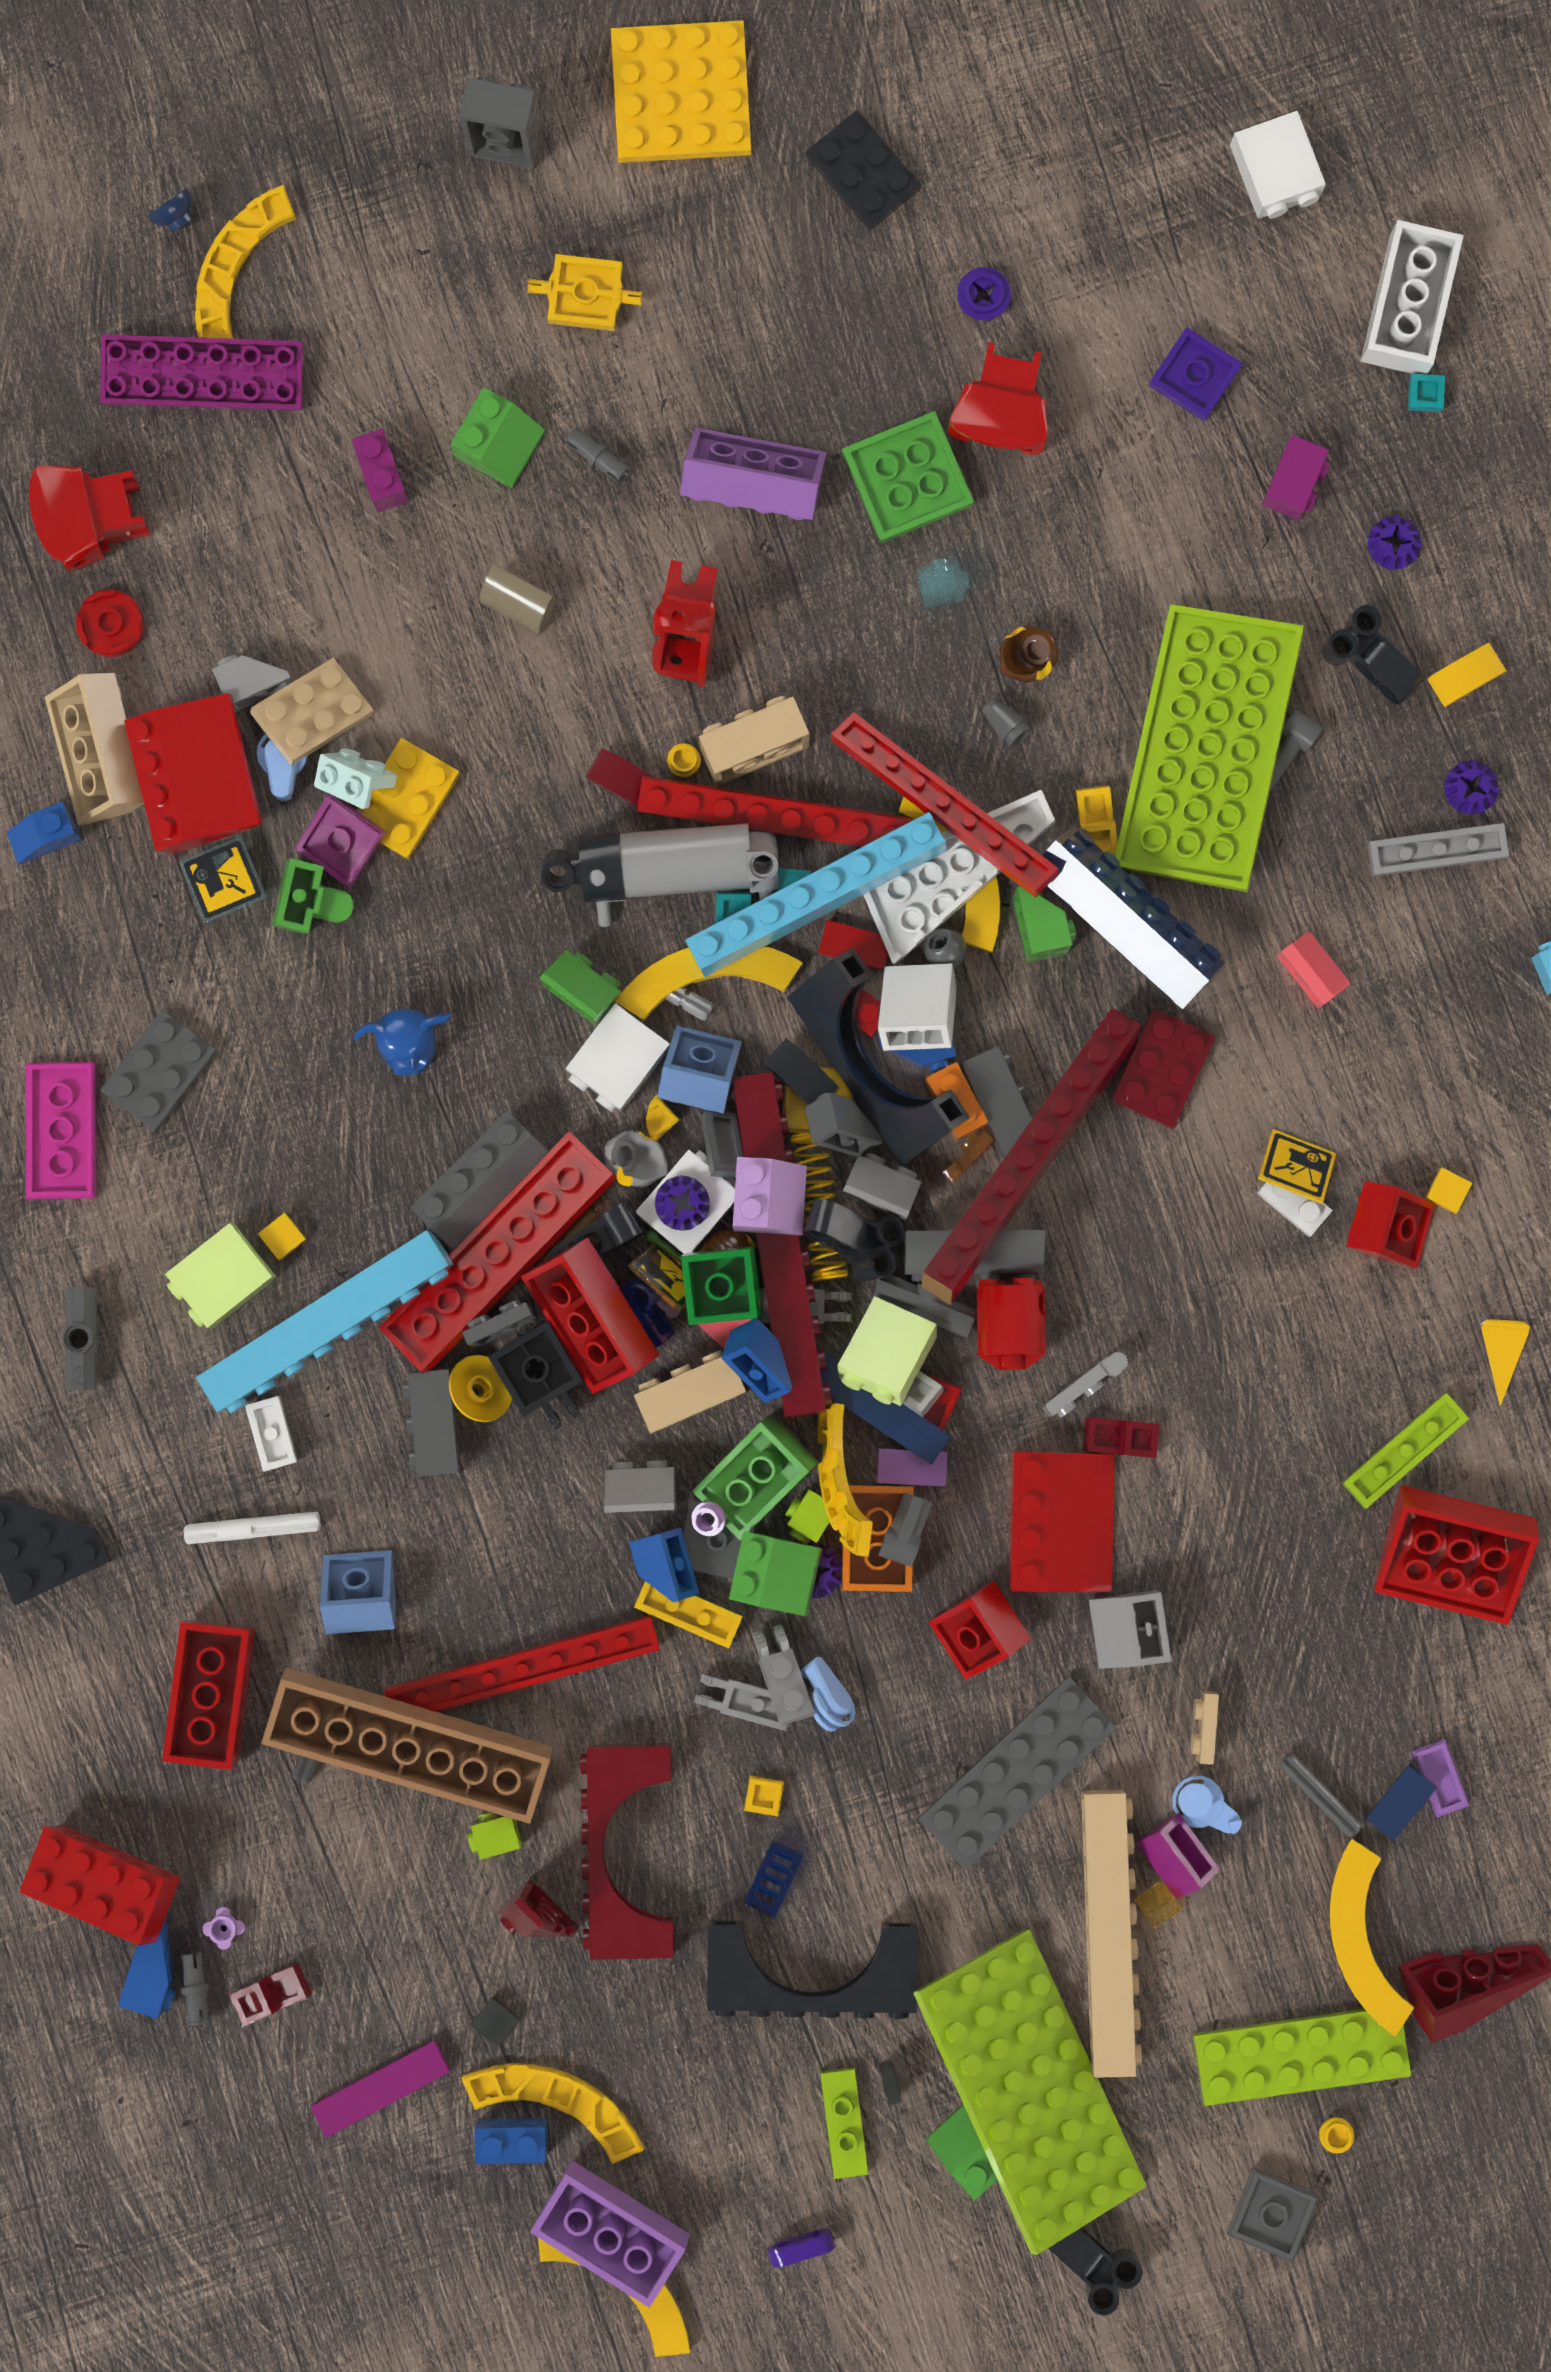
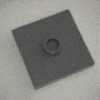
M690 1500L683 1537L693 1571L733 1579L742 1539L739 1540L726 1526L714 1536H705L697 1532L692 1524V1513L695 1507L702 1502ZM710 1513L705 1514L706 1520L714 1523L713 1515Z
M1252 2167L1228 2227L1227 2234L1293 2263L1319 2196L1316 2193Z

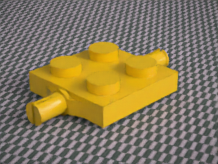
M556 254L554 270L549 281L531 278L528 280V293L546 294L548 296V324L615 331L617 312L621 307V303L641 306L643 294L642 291L623 290L621 283L623 264L620 261Z

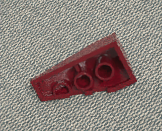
M531 1877L498 1911L502 1916L499 1919L501 1924L510 1933L515 1934L518 1932L522 1937H572L579 1928Z
M1539 1944L1497 1947L1494 1952L1474 1954V1950H1462L1461 1955L1442 1956L1441 1952L1429 1953L1399 1965L1398 1970L1409 2003L1414 2006L1413 2015L1431 2043L1466 2030L1551 1977V1961Z

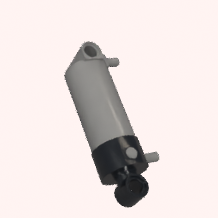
M748 823L621 833L620 831L579 835V852L577 854H571L563 849H555L546 854L543 859L541 879L545 887L553 892L566 891L572 885L580 884L585 903L596 902L598 924L601 927H608L612 924L610 902L626 901V898L750 888V893L759 892V900H762L772 895V890L779 887L778 844L773 833L759 830L749 831ZM560 865L565 867L567 873L558 876L553 874L550 868Z

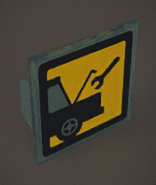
M242 836L179 861L204 924L267 898Z

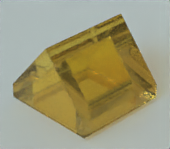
M1163 1880L1134 1899L1153 1929L1182 1910Z

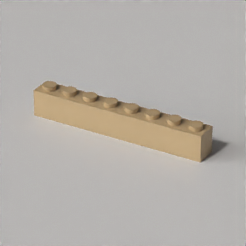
M1122 1789L1081 1791L1092 2074L1094 2078L1135 2077L1136 2066L1142 2065L1141 2045L1135 2044V2031H1140L1141 2027L1139 2009H1134L1133 1995H1139L1138 1974H1132V1960H1138L1137 1939H1131V1925H1136L1137 1923L1136 1904L1130 1903L1129 1890L1135 1889L1134 1868H1129L1128 1855L1134 1854L1133 1833H1127V1819H1133L1132 1799L1126 1798V1793Z

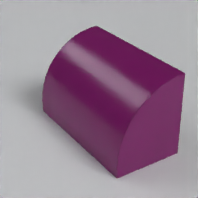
M1180 1813L1166 1819L1136 1842V1845L1176 1900L1202 1889L1220 1871V1868Z

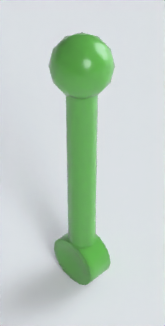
M648 1230L646 1232L645 1238L649 1243L655 1242L681 1262L682 1254L659 1238L657 1231Z

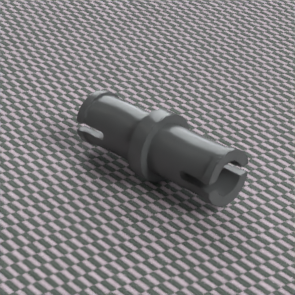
M579 427L569 434L565 445L585 458L588 466L592 469L598 468L618 485L627 478L631 467L610 453L607 445L604 443L598 444Z
M202 1952L180 1955L184 1987H181V1995H185L188 2026L210 2023L206 1991H209V1983H205Z

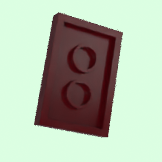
M1153 1008L1110 1102L1172 1130L1216 1036Z

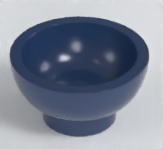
M186 188L172 197L147 217L158 226H168L172 233L194 218L189 211L192 206V199L188 189Z

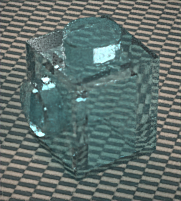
M941 558L930 562L928 567L918 569L917 580L924 610L964 601L965 590L970 589L967 571L966 569L960 570L958 560L950 562L949 558Z

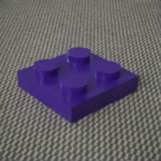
M1186 327L1150 380L1148 386L1205 422L1243 363Z

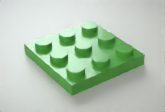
M935 411L842 448V455L880 544L974 505L973 498Z

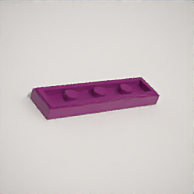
M434 2039L313 2103L310 2108L324 2136L327 2138L448 2074L451 2069Z

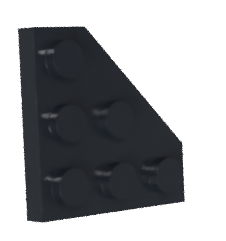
M10 1497L0 1499V1573L15 1605H19L112 1561L97 1529L70 1521L62 1516L32 1507Z

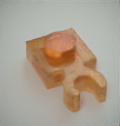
M985 1131L979 1136L973 1132L960 1145L964 1152L943 1175L953 1184L994 1139Z

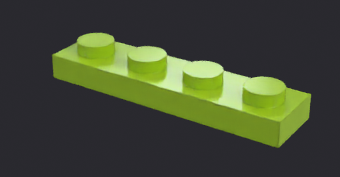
M1443 1393L1341 1483L1364 1509H1367L1469 1420L1468 1416L1447 1393Z

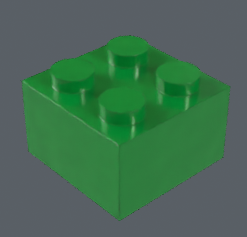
M754 1246L690 1252L681 1256L688 1325L754 1319L762 1315Z

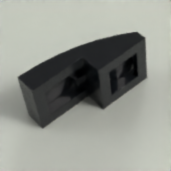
M787 1038L764 1061L765 1067L791 1089V1092L807 1106L816 1101L820 1095L829 1092L836 1093L839 1089V1086L819 1066Z

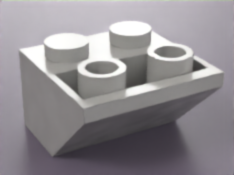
M1153 1590L1089 1599L1099 1669L1137 1667L1172 1662L1160 1591Z

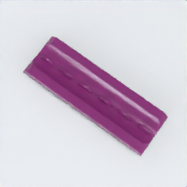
M101 334L100 403L130 406L301 411L303 341Z

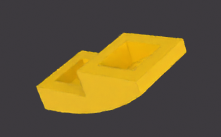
M1487 643L1436 672L1427 680L1443 706L1447 707L1469 695L1475 689L1501 676L1506 672V669L1490 643Z
M1103 785L1075 789L1079 827L1085 829L1093 836L1094 843L1101 850L1108 851L1115 856L1118 840L1116 822L1113 819L1110 786Z

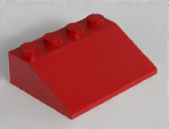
M226 693L155 709L124 720L155 851L179 854L263 825L231 694Z
M1011 1451L1008 1589L1010 1591L1112 1592L1114 1454Z
M1401 1485L1391 1514L1374 1592L1509 1625L1540 1539L1536 1518Z

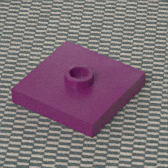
M328 794L294 849L314 864L324 866L323 870L347 888H350L385 836L386 831L342 799Z

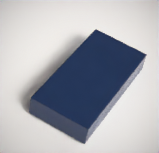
M1408 1764L1368 1813L1366 1820L1394 1841L1436 1790L1437 1786Z

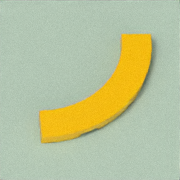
M284 184L267 191L248 203L246 208L232 221L229 220L211 245L201 267L196 288L195 322L198 338L234 339L230 321V304L234 283L239 270L248 255L266 236L284 224L296 220Z
M903 797L898 811L899 815L909 817L912 821L926 814L905 797ZM934 820L940 833L948 831ZM996 876L965 903V922L962 933L967 945L989 953L993 952L1000 919V896Z
M765 946L705 977L690 948H685L664 957L640 973L623 990L615 1004L644 1023L651 1012L667 999L669 994L693 982L697 983L708 979L722 978V976H738L762 982L785 993L803 966V962L786 953Z
M832 1401V1404L825 1405L826 1413L818 1414L817 1444L823 1445V1459L818 1464L822 1498L830 1524L834 1530H839L841 1534L840 1541L843 1546L857 1556L869 1557L873 1521L867 1519L861 1513L850 1492L843 1455L844 1404Z
M1352 1838L1336 1870L1331 1891L1330 1929L1333 1947L1338 1964L1354 1996L1380 2026L1396 2037L1413 2011L1414 2006L1391 1986L1379 1969L1372 1954L1365 1923V1907L1369 1885L1381 1857Z
M512 2063L481 2068L464 2074L461 2077L475 2110L500 2102L528 2100L540 2102L543 2105L570 2114L583 2123L606 2151L612 2164L637 2154L645 2148L637 2131L618 2106L600 2090L570 2073L536 2064Z
M538 2238L540 2262L558 2261L581 2265ZM666 2282L650 2308L628 2295L639 2309L647 2324L654 2346L655 2357L690 2353L688 2332L683 2315Z

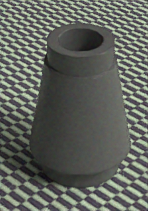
M997 698L989 701L982 710L1001 742L1008 744L1011 748L1022 743L1031 732V728L1027 725L1028 720L1003 702H1000Z

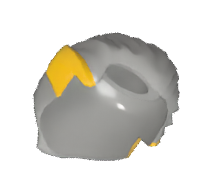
M631 1130L629 1132L624 1131L607 1141L604 1148L605 1162L607 1168L617 1177L616 1180L619 1184L628 1187H645L657 1179L667 1176V1161L664 1150L655 1138L647 1137L641 1131L634 1132Z

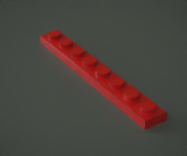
M853 712L831 733V741L924 813L930 812L933 820L1035 898L1058 876L1059 868Z
M644 775L642 776L637 809L639 812L721 825L748 823L749 829L860 847L911 822L909 817Z
M647 1615L384 1688L385 1697L437 1712L659 1651L660 1645L652 1616Z

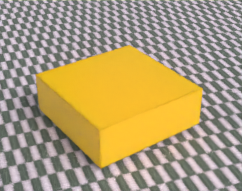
M1441 1167L1425 1199L1456 1214L1472 1183Z
M283 1213L258 1233L279 1261L307 1240L287 1213Z
M750 1775L744 1811L778 1817L784 1781Z

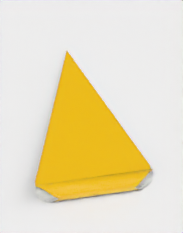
M1487 1319L1481 1323V1329L1499 1405L1501 1406L1528 1337L1530 1326L1523 1321Z

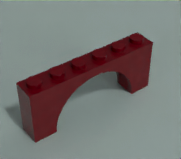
M671 1743L588 1745L587 1753H581L580 1757L581 1775L587 1774V1788H581V1809H588V1823H582L581 1827L582 1845L588 1844V1858H582V1879L589 1880V1893L583 1894L582 1898L583 1915H589V1929H583V1950H590V1960L674 1958V1917L653 1915L630 1903L614 1885L606 1866L604 1854L606 1830L617 1808L629 1796L644 1787L662 1782H671Z

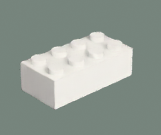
M1397 220L1389 237L1360 362L1411 374H1428L1434 364L1464 235Z

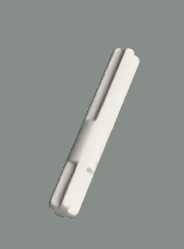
M306 1512L188 1524L184 1527V1539L187 1544L315 1532L320 1529L321 1521L318 1512Z

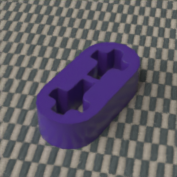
M825 2228L776 2242L770 2245L767 2251L772 2267L777 2268L826 2254L835 2249V2243L831 2230Z

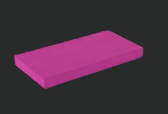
M26 1063V1199L96 1198V1063Z

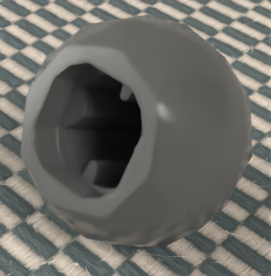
M942 928L930 934L926 941L924 952L929 964L952 963L954 969L960 966L965 959L967 945L959 932L951 928Z

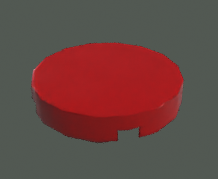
M114 589L99 590L88 596L82 603L83 605L79 612H77L75 618L76 632L84 646L96 655L106 658L121 657L132 651L141 641L144 631L143 614L138 604L131 597Z

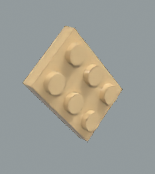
M334 657L259 702L250 711L251 715L290 766L368 719L374 712L373 708Z

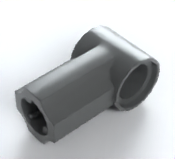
M904 1492L892 1526H889L878 1555L912 1567L922 1540L920 1535L928 1518L932 1502Z

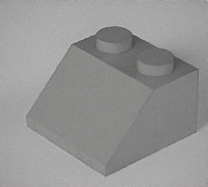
M867 1153L866 1157L858 1155L842 1195L887 1215L896 1216L905 1222L922 1183L916 1180L917 1173L901 1166L898 1167L897 1171L884 1166L886 1160L871 1153Z
M667 1460L647 1461V1468H633V1462L612 1463L611 1470H605L604 1513L675 1510L677 1508L675 1467H667Z

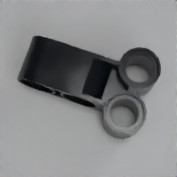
M1371 605L1360 606L1346 621L1345 629L1335 631L1326 640L1322 649L1323 657L1329 664L1334 666L1344 665L1349 661L1387 699L1396 705H1401L1423 682L1424 678L1420 671L1378 632L1382 624V616L1379 610ZM1357 617L1367 618L1371 624V629L1367 631L1360 629L1356 622ZM1333 641L1344 642L1348 649L1347 654L1337 653L1333 648Z
M815 1199L804 1234L811 1240L851 1259V1267L855 1277L860 1281L867 1282L893 1274L896 1268V1259L890 1248L899 1245L903 1241L905 1229L901 1220L896 1216L890 1215L869 1220L833 1201Z
M624 1202L601 1215L595 1223L554 1247L549 1252L547 1260L587 1238L591 1233L598 1234L601 1238L602 1245L597 1251L601 1258L617 1247H623L639 1238L647 1230L631 1203L625 1204Z
M1083 2227L1048 2248L1087 2284L1085 2292L1089 2307L1098 2315H1110L1117 2309L1119 2305L1117 2289L1119 2287L1125 2289L1134 2288L1142 2279L1141 2264L1133 2251L1119 2249L1111 2253ZM1124 2261L1135 2265L1133 2272L1127 2276L1119 2275L1116 2272L1117 2266ZM1100 2288H1107L1112 2293L1109 2300L1101 2303L1093 2299L1095 2291Z

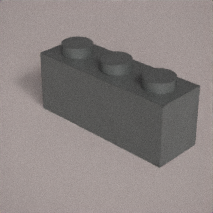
M999 1046L961 1062L959 1067L989 1122L987 1128L1001 1158H1004L1036 1113L1030 1115L1025 1105V1102L1029 1101L1027 1092L1021 1082L1016 1084L1011 1071L1015 1070L1010 1055L1007 1051L1002 1053Z
M450 1369L427 1371L424 1374L421 1372L407 1373L408 1381H403L404 1401H410L411 1415H406L407 1435L413 1436L414 1449L409 1450V1462L411 1470H416L417 1477L462 1472L456 1406L449 1392V1378L452 1372Z

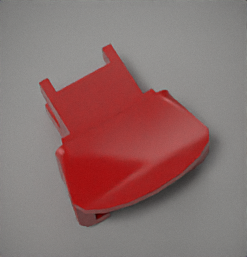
M989 342L981 381L974 380L972 384L964 385L961 396L950 417L948 433L952 438L968 442L970 439L995 448L1021 450V453L1038 455L1044 451L1047 440V401L1040 398L1039 393H1034L1042 353L1035 351L1033 362L994 355L995 343Z
M39 465L33 470L29 481V503L36 533L45 551L54 560L61 561L67 571L80 570L99 560H104V554L110 551L109 544L150 536L144 517H134L129 493L140 491L133 470L91 479L89 472H83L81 466Z
M671 560L662 603L657 606L653 614V633L655 636H660V638L655 641L652 648V666L661 675L698 682V687L706 688L714 645L716 618L715 584L718 568L701 565L697 580L692 584H687L681 579L683 562ZM668 633L696 637V640L690 641L668 637ZM674 657H679L682 663L674 665L670 660Z

